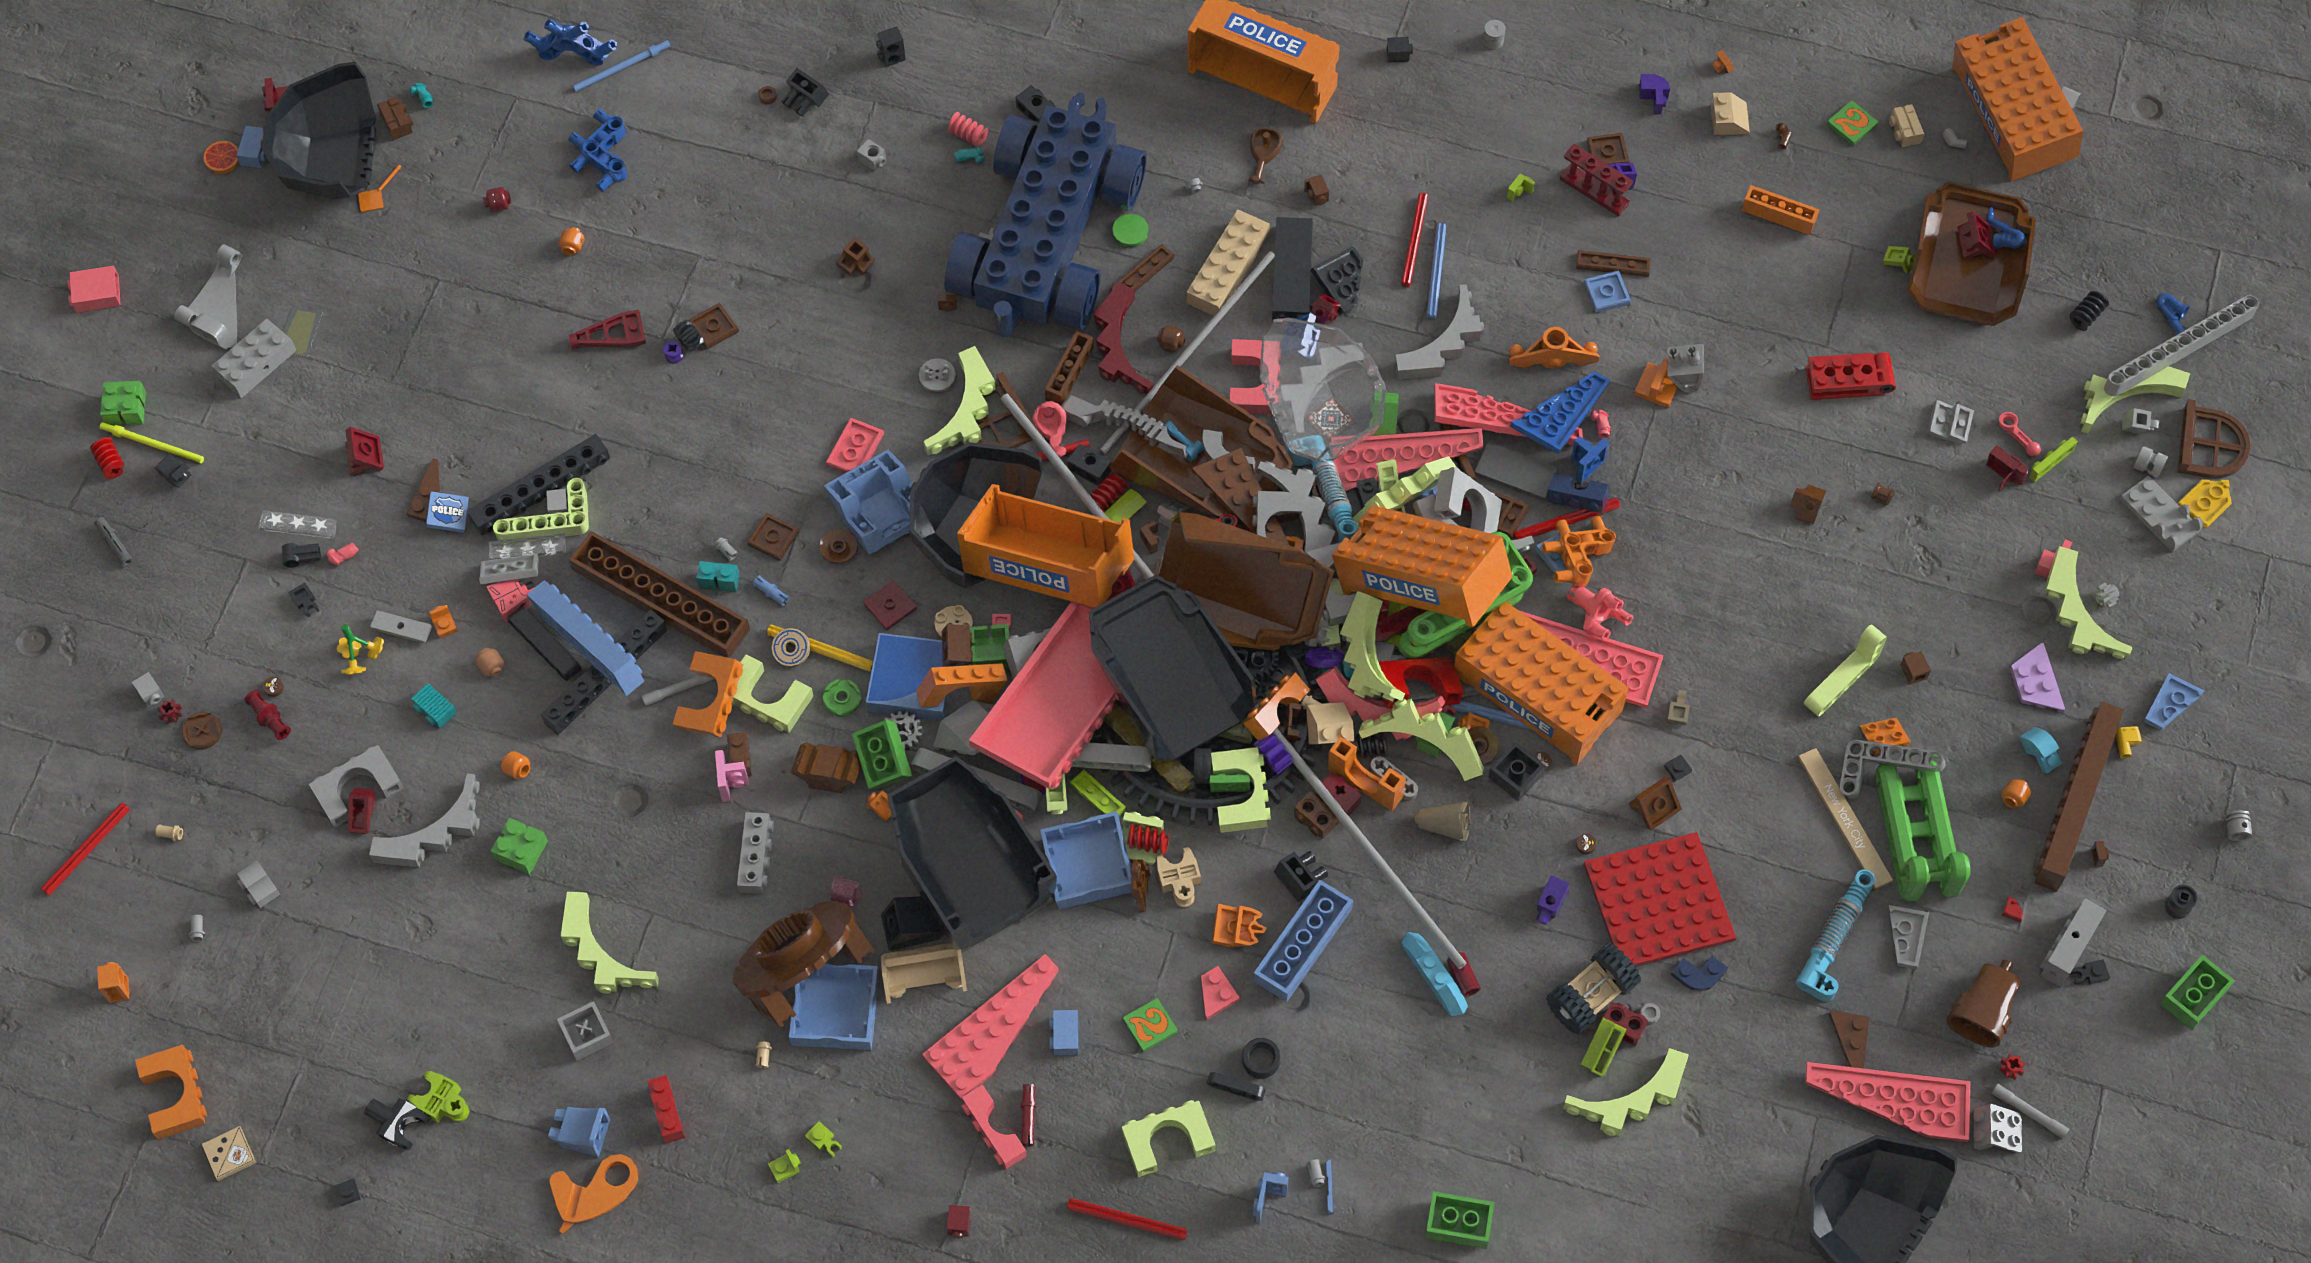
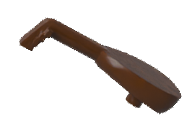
M1259 128L1252 133L1250 148L1257 162L1255 174L1248 181L1253 182L1255 185L1259 183L1265 184V181L1261 178L1264 164L1270 162L1282 148L1283 139L1278 131L1269 128Z

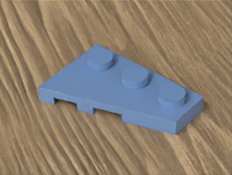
M2169 673L2144 722L2162 731L2204 693V690Z

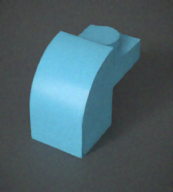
M2033 727L2019 737L2026 753L2036 756L2043 773L2047 774L2062 764L2056 751L2059 747L2053 737L2045 730Z

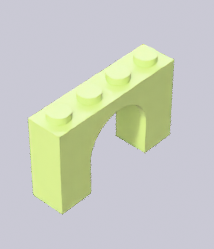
M746 654L740 662L743 664V673L739 678L737 693L733 697L731 705L740 707L746 714L751 713L755 715L761 722L773 724L774 728L779 731L784 730L790 733L813 698L812 688L795 680L785 696L778 702L763 704L756 701L751 696L753 687L763 674L764 667L762 662Z
M1258 747L1211 753L1214 775L1218 773L1225 775H1235L1237 773L1250 775V782L1255 788L1252 796L1246 802L1238 805L1217 807L1221 833L1268 827L1267 820H1271L1270 808H1265V802L1269 800L1267 790H1263V784H1266L1265 772H1261L1260 766H1264L1263 754L1258 752Z
M1187 1101L1181 1107H1170L1165 1109L1163 1113L1157 1115L1149 1114L1142 1120H1131L1126 1122L1125 1126H1122V1134L1138 1177L1157 1171V1163L1150 1146V1140L1153 1134L1163 1127L1173 1126L1183 1130L1190 1140L1196 1158L1215 1152L1216 1145L1199 1101Z

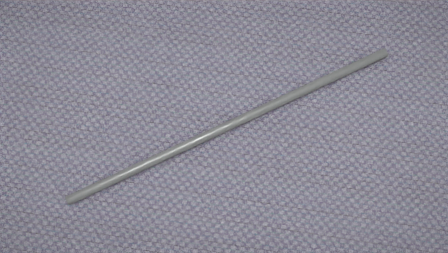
M1269 251L1133 412L1139 411L1141 413L1146 408L1177 365L1181 367L1275 257L1273 252ZM1124 422L1101 447L1100 452L1105 455L1128 429L1124 427Z

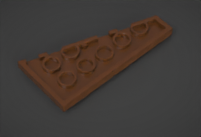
M1241 448L1190 470L1203 481L1202 483L1206 488H1209L1216 495L1221 504L1244 524V528L1248 532L1256 533V526H1252V517L1256 515V507H1253V496H1256V493L1262 491ZM1275 515L1271 516L1265 525L1266 537L1289 545Z

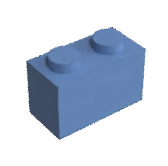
M245 126L236 155L241 166L262 168L263 162L267 159L261 148L263 128Z
M1053 1010V1017L1049 1019L1050 1030H1053V1037H1050V1049H1054V1056L1078 1055V1010Z

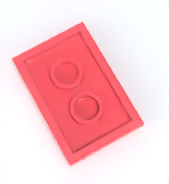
M850 418L829 455L826 466L847 473L870 460L884 436V431Z

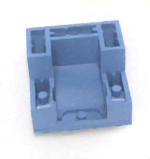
M889 449L824 485L841 519L868 554L877 552L883 546L893 543L904 534L910 533V488L912 484L905 466Z

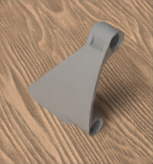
M225 244L218 249L217 265L206 285L188 308L183 305L178 307L174 319L190 327L191 331L197 336L224 350H229L237 344L235 270L240 263L242 254Z

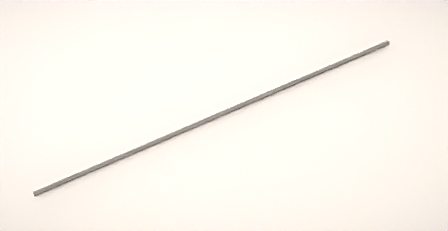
M1009 394L1003 395L1001 401L1094 516L1109 520ZM1134 551L1133 565L1145 580L1154 576ZM1276 728L1272 733L1276 736L1279 743L1282 742L1285 745L1284 749L1291 754L1293 764L1458 969L1463 968L1467 962L1284 735Z

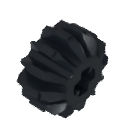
M686 319L679 322L673 329L675 337L690 352L694 349L696 350L703 343L702 335Z

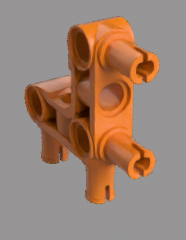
M1595 516L1591 519L1590 523L1594 530L1571 532L1567 521L1559 520L1556 523V528L1560 535L1557 541L1542 542V553H1559L1567 569L1554 572L1553 578L1555 583L1571 582L1578 587H1585L1588 585L1593 572L1591 561L1587 559L1586 555L1608 554L1611 551L1616 535L1613 531L1605 528L1600 516Z

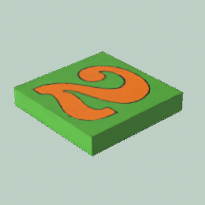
M1851 100L1828 120L1827 125L1854 146L1878 125V121Z
M1158 998L1123 1017V1021L1143 1052L1178 1033L1176 1026Z

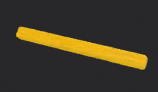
M769 625L767 635L775 638L777 633L782 631L783 628ZM808 638L810 641V651L869 672L872 671V660Z

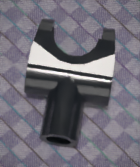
M373 1098L369 1101L364 1111L365 1115L381 1123L376 1132L379 1137L406 1150H410L413 1144L404 1138L403 1131L405 1127L414 1122L427 1124L430 1120L414 1105L400 1098L393 1108Z

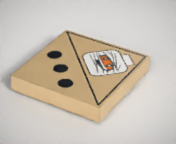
M240 1126L202 1144L218 1181L256 1163Z

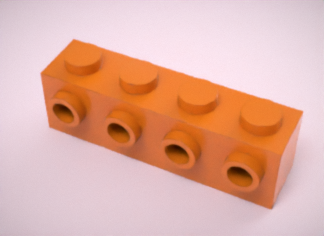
M1750 185L1742 207L1743 212L1807 235H1811L1820 210Z

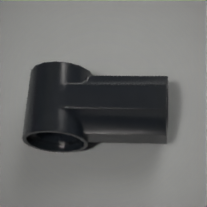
M287 543L282 546V561L285 567L294 568L299 566L300 563L319 561L321 559L319 543L300 546L295 543Z

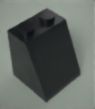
M921 896L894 897L881 913L889 951L940 940L944 935L943 930Z

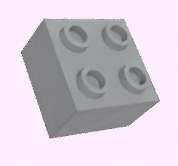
M594 1001L557 1019L576 1061L614 1043Z

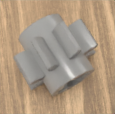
M2103 583L2098 586L2095 599L2101 606L2107 604L2108 607H2111L2117 603L2119 591L2115 585Z

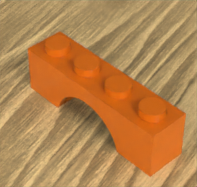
M1296 672L1290 676L1284 675L1278 681L1279 685L1274 686L1268 692L1269 696L1264 697L1258 703L1259 707L1253 709L1247 715L1249 718L1244 722V725L1257 740H1262L1269 736L1280 724L1277 717L1278 703L1286 706L1289 703H1298L1310 691Z

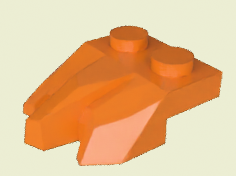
M1218 904L1216 906L1211 943L1231 948L1258 943V939L1254 935H1262L1267 929L1256 922V920L1262 917L1263 913L1245 906L1235 908Z

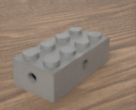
M265 319L216 361L212 368L216 377L242 398L296 351L292 339L271 321Z
M2086 898L2082 904L2077 903L2042 962L2040 968L2043 970L2040 976L2061 988L2107 910Z

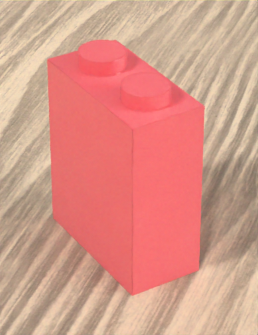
M114 266L70 272V280L67 283L71 295L68 296V300L76 313L121 306L119 275Z

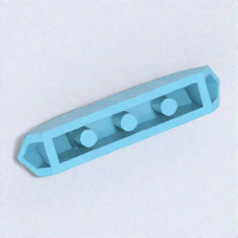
M1407 932L1401 944L1450 1016L1464 1014L1468 1008L1466 1000L1439 958L1421 935Z

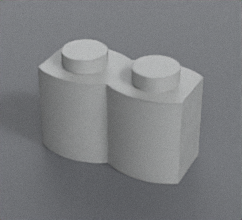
M258 861L237 873L240 878L237 882L243 891L248 889L250 894L247 897L253 905L257 903L261 908L281 895Z

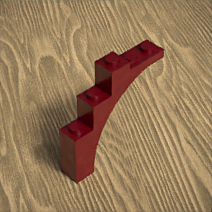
M1119 281L1094 313L1095 324L1099 328L1104 329L1096 339L1098 351L1106 355L1098 366L1099 373L1106 381L1110 380L1115 383L1119 378L1124 384L1134 386L1139 393L1148 394L1153 388V383L1139 375L1132 368L1121 346L1122 323L1129 307L1135 300V292Z

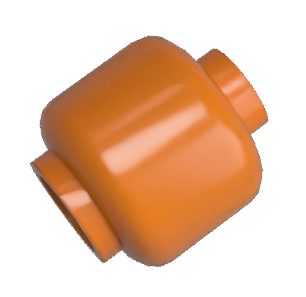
M570 227L562 231L558 245L564 254L575 255L581 251L585 238L578 228Z
M511 751L502 758L501 770L507 776L519 780L526 777L530 772V761L526 756L516 751Z
M2021 779L2010 780L2001 792L2003 803L2013 809L2024 806L2031 796V790L2027 782Z

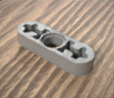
M1375 757L1371 761L1370 770L1375 776L1382 778L1384 772L1391 768L1406 778L1405 787L1407 789L1413 788L1412 793H1405V788L1403 799L1410 801L1417 797V784L1384 757ZM1376 764H1383V769H1376Z

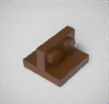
M1666 776L1629 802L1631 809L1642 815L1646 827L1650 830L1682 810L1671 779Z

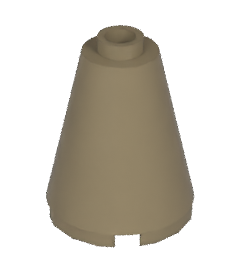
M1458 802L1423 808L1419 810V813L1415 814V824L1418 825L1419 829L1459 841H1466L1469 830L1465 829L1470 824V806L1467 804L1468 802Z

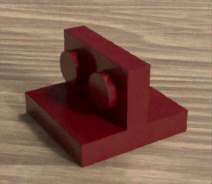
M1974 211L1967 213L1968 222L1957 226L1963 257L1968 260L1982 253L1989 258L1995 257L1996 251L1993 246L1990 224Z
M353 427L346 429L347 441L345 446L349 474L357 476L367 468L379 472L384 469L380 437Z

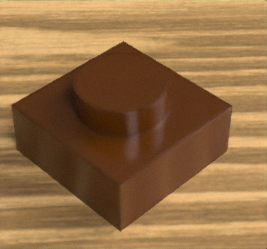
M938 294L939 310H957V296L955 294Z
M2096 841L2091 848L2094 866L2103 867L2109 858V852L2104 846V841Z

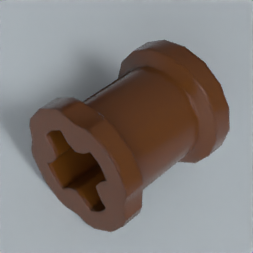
M1878 482L1871 498H1877L1885 502V505H1889L1895 490H1889Z

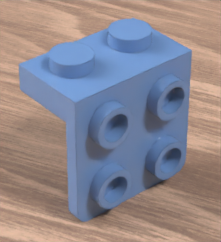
M1264 1172L1263 1179L1259 1178L1257 1185V1197L1259 1199L1255 1198L1253 1206V1216L1256 1217V1223L1261 1221L1266 1193L1280 1196L1287 1195L1289 1177H1286L1285 1174L1280 1172H1273V1174Z

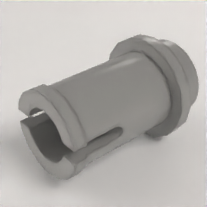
M721 537L715 542V549L720 551L729 561L736 558L734 554L738 555V552L728 543L726 538L723 539Z
M192 915L190 917L191 932H189V937L191 941L199 942L205 936L203 916Z
M1318 1159L1310 1160L1306 1163L1311 1178L1309 1182L1313 1187L1323 1186L1326 1180L1325 1176L1322 1175Z

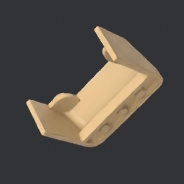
M951 943L890 952L881 956L887 1004L891 1003V998L901 997L907 988L946 982V985L952 989L963 987V991H967L961 949L953 948Z

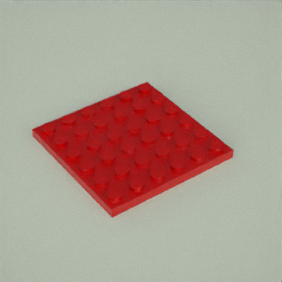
M1697 832L1584 861V867L1613 946H1617L1619 950H1622L1624 955L1630 958L1631 963L1635 964V967L1736 941L1735 932Z

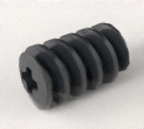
M2097 291L2089 292L2069 315L2074 327L2080 331H2086L2092 325V322L2101 315V312H2104L2105 308L2109 306L2107 297Z
M1383 732L1379 733L1378 738L1376 734H1373L1371 738L1368 736L1362 739L1360 734H1356L1354 741H1349L1357 746L1356 758L1358 753L1364 758L1366 752H1368L1370 757L1373 756L1374 752L1380 757L1381 751L1384 752L1385 756H1388L1387 738Z

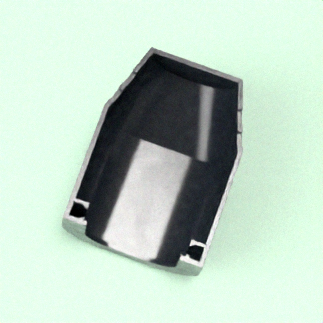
M957 756L887 795L901 865L953 948L964 949L986 940L1036 910L1054 893L1057 875L1005 794L1000 790L997 791L990 785L989 781L982 779L975 773V770Z

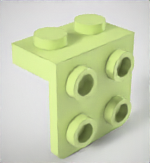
M1125 812L1123 835L1129 860L1142 859L1146 864H1154L1157 854L1153 853V849L1151 848L1149 852H1146L1144 846L1141 851H1138L1137 844L1134 849H1130L1129 843L1127 845L1128 833L1131 824H1134V830H1137L1139 825H1141L1142 832L1149 827L1150 833H1152L1156 828L1158 835H1160L1162 830H1164L1163 820L1155 816H1141L1137 812Z

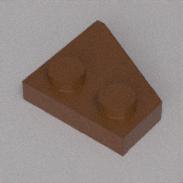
M1496 492L1495 496L1502 500L1497 532H1502L1512 538L1514 532L1518 529L1529 511V505Z

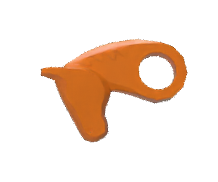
M622 1154L607 1157L601 1162L595 1176L586 1188L574 1184L563 1171L551 1175L549 1179L557 1209L563 1219V1224L559 1231L564 1234L574 1223L599 1217L622 1203L638 1182V1169L632 1159ZM614 1165H624L630 1170L628 1180L620 1186L610 1185L605 1180L607 1171Z

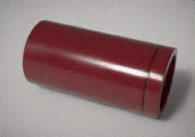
M1460 952L1459 954L1467 962L1463 968L1458 969L1450 957L1446 961L1463 997H1469L1479 992L1481 987L1465 953Z

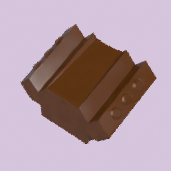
M806 742L800 744L790 773L805 780L808 788L842 794L846 786L855 784L861 762L857 750L850 752L840 747L822 744L814 746Z

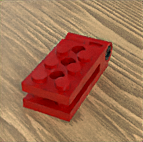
M1880 352L1875 355L1873 353L1808 357V364H1806L1805 370L1811 400L1885 396V394L1891 393L1896 389L1891 356L1887 352Z

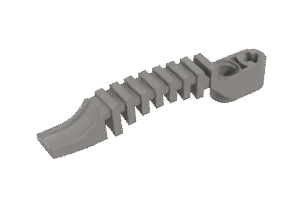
M1068 395L1061 405L1066 412V419L1078 425L1087 427L1088 424L1106 420V424L1110 426L1116 420V425L1120 427L1124 421V427L1129 428L1132 424V430L1136 431L1139 429L1138 434H1145L1144 439L1149 440V445L1152 447L1157 442H1160L1157 446L1159 449L1182 458L1188 456L1185 450L1186 446L1171 439L1167 433V427L1159 421L1157 423L1156 419L1152 417L1149 419L1146 414L1142 416L1139 411L1133 412V409H1125V406H1117V403L1114 402L1109 405L1106 400L1101 405L1095 406L1072 395Z

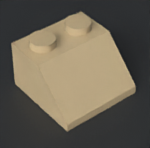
M1713 93L1710 104L1713 135L1749 134L1746 102L1732 93Z
M1343 702L1306 705L1309 744L1336 743L1340 736L1347 741H1354L1353 721Z

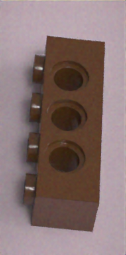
M1079 331L1075 332L1045 388L1046 401H1053L1060 406L1065 401L1094 349L1093 337Z

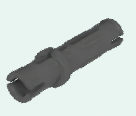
M104 517L96 519L94 525L102 534L101 538L109 544L122 566L130 565L133 562V558L116 536L117 532L115 529L109 526Z

